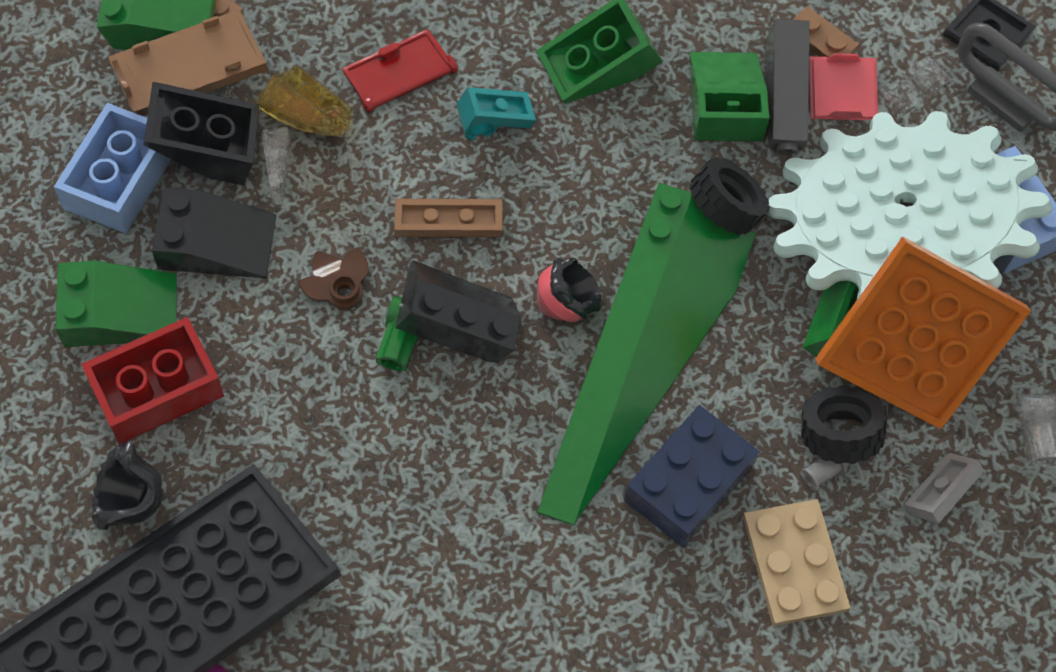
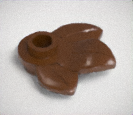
M356 247L349 251L342 261L330 254L321 251L315 252L312 263L313 276L299 281L303 293L314 301H329L334 307L339 309H350L358 305L363 297L362 282L369 273L368 263L363 252ZM344 288L350 289L352 291V293L347 296H340L338 294V292Z

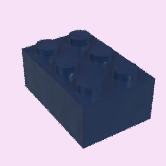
M698 405L626 487L624 501L684 548L754 467L760 451L701 405Z

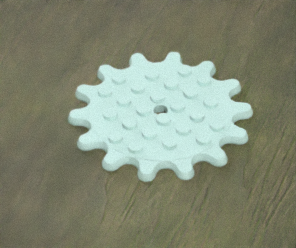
M941 111L930 113L927 119L916 127L897 125L890 114L880 112L873 116L870 122V131L861 136H848L837 129L824 131L819 141L821 149L825 152L824 156L814 160L802 158L787 160L782 170L783 177L795 183L798 189L790 193L777 194L770 197L768 204L770 208L767 215L773 219H785L794 224L793 228L777 236L773 246L774 252L782 258H790L797 255L812 257L816 263L809 269L806 275V283L811 289L825 290L839 281H851L859 287L858 299L902 236L993 287L999 288L1002 283V276L993 262L1004 255H1013L1020 258L1035 256L1040 250L1037 237L1033 233L1022 229L1019 225L1024 220L1042 218L1049 215L1052 211V203L1045 193L1031 192L1019 187L1023 181L1031 179L1037 174L1038 166L1030 155L1023 154L1014 157H1003L995 154L994 151L1001 145V136L995 127L984 126L971 134L961 135L950 131L951 122L948 116ZM903 199L904 203L908 202L914 205L905 207L900 204V200Z

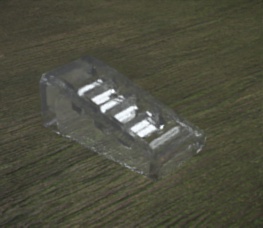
M288 127L262 130L261 133L272 202L275 207L282 206L285 198L292 150Z

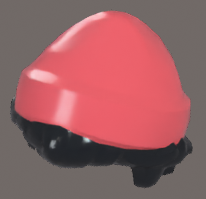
M557 258L553 261V265L541 273L537 287V305L545 316L559 321L578 322L586 319L590 313L601 310L600 302L602 297L597 281L587 269L578 264L576 258L565 260Z

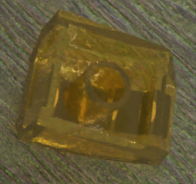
M298 64L281 74L273 75L257 101L259 108L270 116L306 132L338 137L350 129L352 107Z

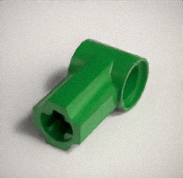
M398 296L392 298L385 322L386 330L376 355V363L391 370L407 371L419 336L395 328L402 297Z

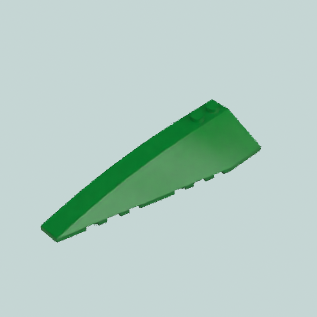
M658 183L572 413L537 511L538 514L574 526L600 489L602 483L616 466L625 450L637 436L641 427L653 413L687 361L694 354L701 341L736 293L756 233L751 230L746 235H736L714 224L715 222L699 209L691 192Z

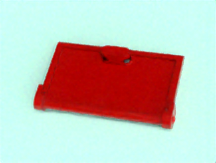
M427 29L401 42L389 44L379 49L377 53L342 68V71L360 97L363 108L367 113H370L380 105L449 73L454 74L459 69L452 56L445 53Z

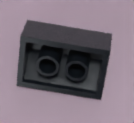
M413 260L410 263L395 328L487 362L499 363L515 349L521 316L512 297Z

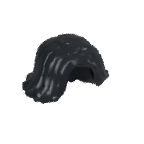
M123 442L108 452L107 459L101 464V469L96 476L97 485L93 489L94 497L91 500L94 511L91 518L95 526L101 530H107L109 526L136 524L145 521L160 507L164 495L161 474L155 467L137 455L135 446L131 442Z

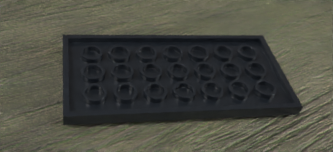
M253 464L0 635V672H207L342 575L330 556L255 464Z

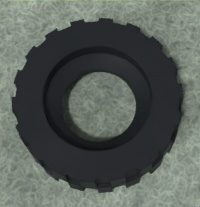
M711 158L690 181L691 195L699 209L715 222L714 224L724 228L727 232H733L736 235H746L769 211V200L766 198V193L759 186L755 178L750 176V173L745 169L743 170L739 167L738 164L732 163L725 158Z
M831 386L822 391L818 390L813 393L811 398L808 397L805 401V406L802 408L801 438H803V444L810 449L814 456L817 455L822 460L833 461L836 464H856L858 461L864 462L869 460L871 456H876L880 448H883L885 444L887 426L886 407L871 392L860 390L857 387L839 386L832 388ZM835 418H848L862 423L863 427L853 431H839L827 427L825 422Z

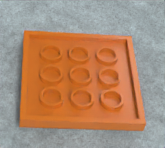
M902 236L815 359L822 368L937 428H943L1030 314L1031 310L1026 304Z

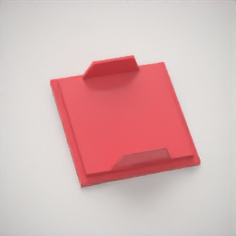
M833 54L830 57L809 56L811 119L872 120L873 116L878 113L876 58H860L859 54Z

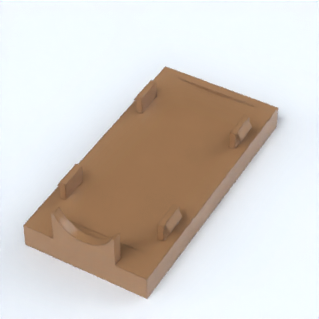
M240 10L219 17L214 16L203 20V23L150 42L139 43L128 50L108 56L110 66L131 111L141 116L148 115L152 82L208 93L267 71V63Z

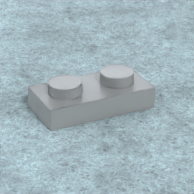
M949 453L904 504L908 512L915 517L939 524L984 472L979 460Z

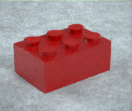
M188 317L81 364L118 444H122L224 397L219 378Z

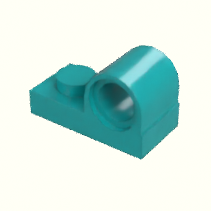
M467 87L456 105L465 137L469 140H474L475 136L484 134L485 137H489L495 133L499 126L531 128L536 121L528 92Z

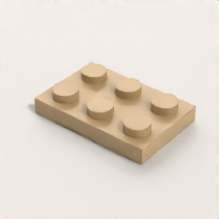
M818 499L745 512L743 514V521L773 626L849 612L851 609Z

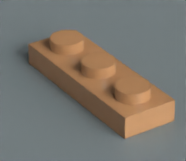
M395 199V237H502V199Z

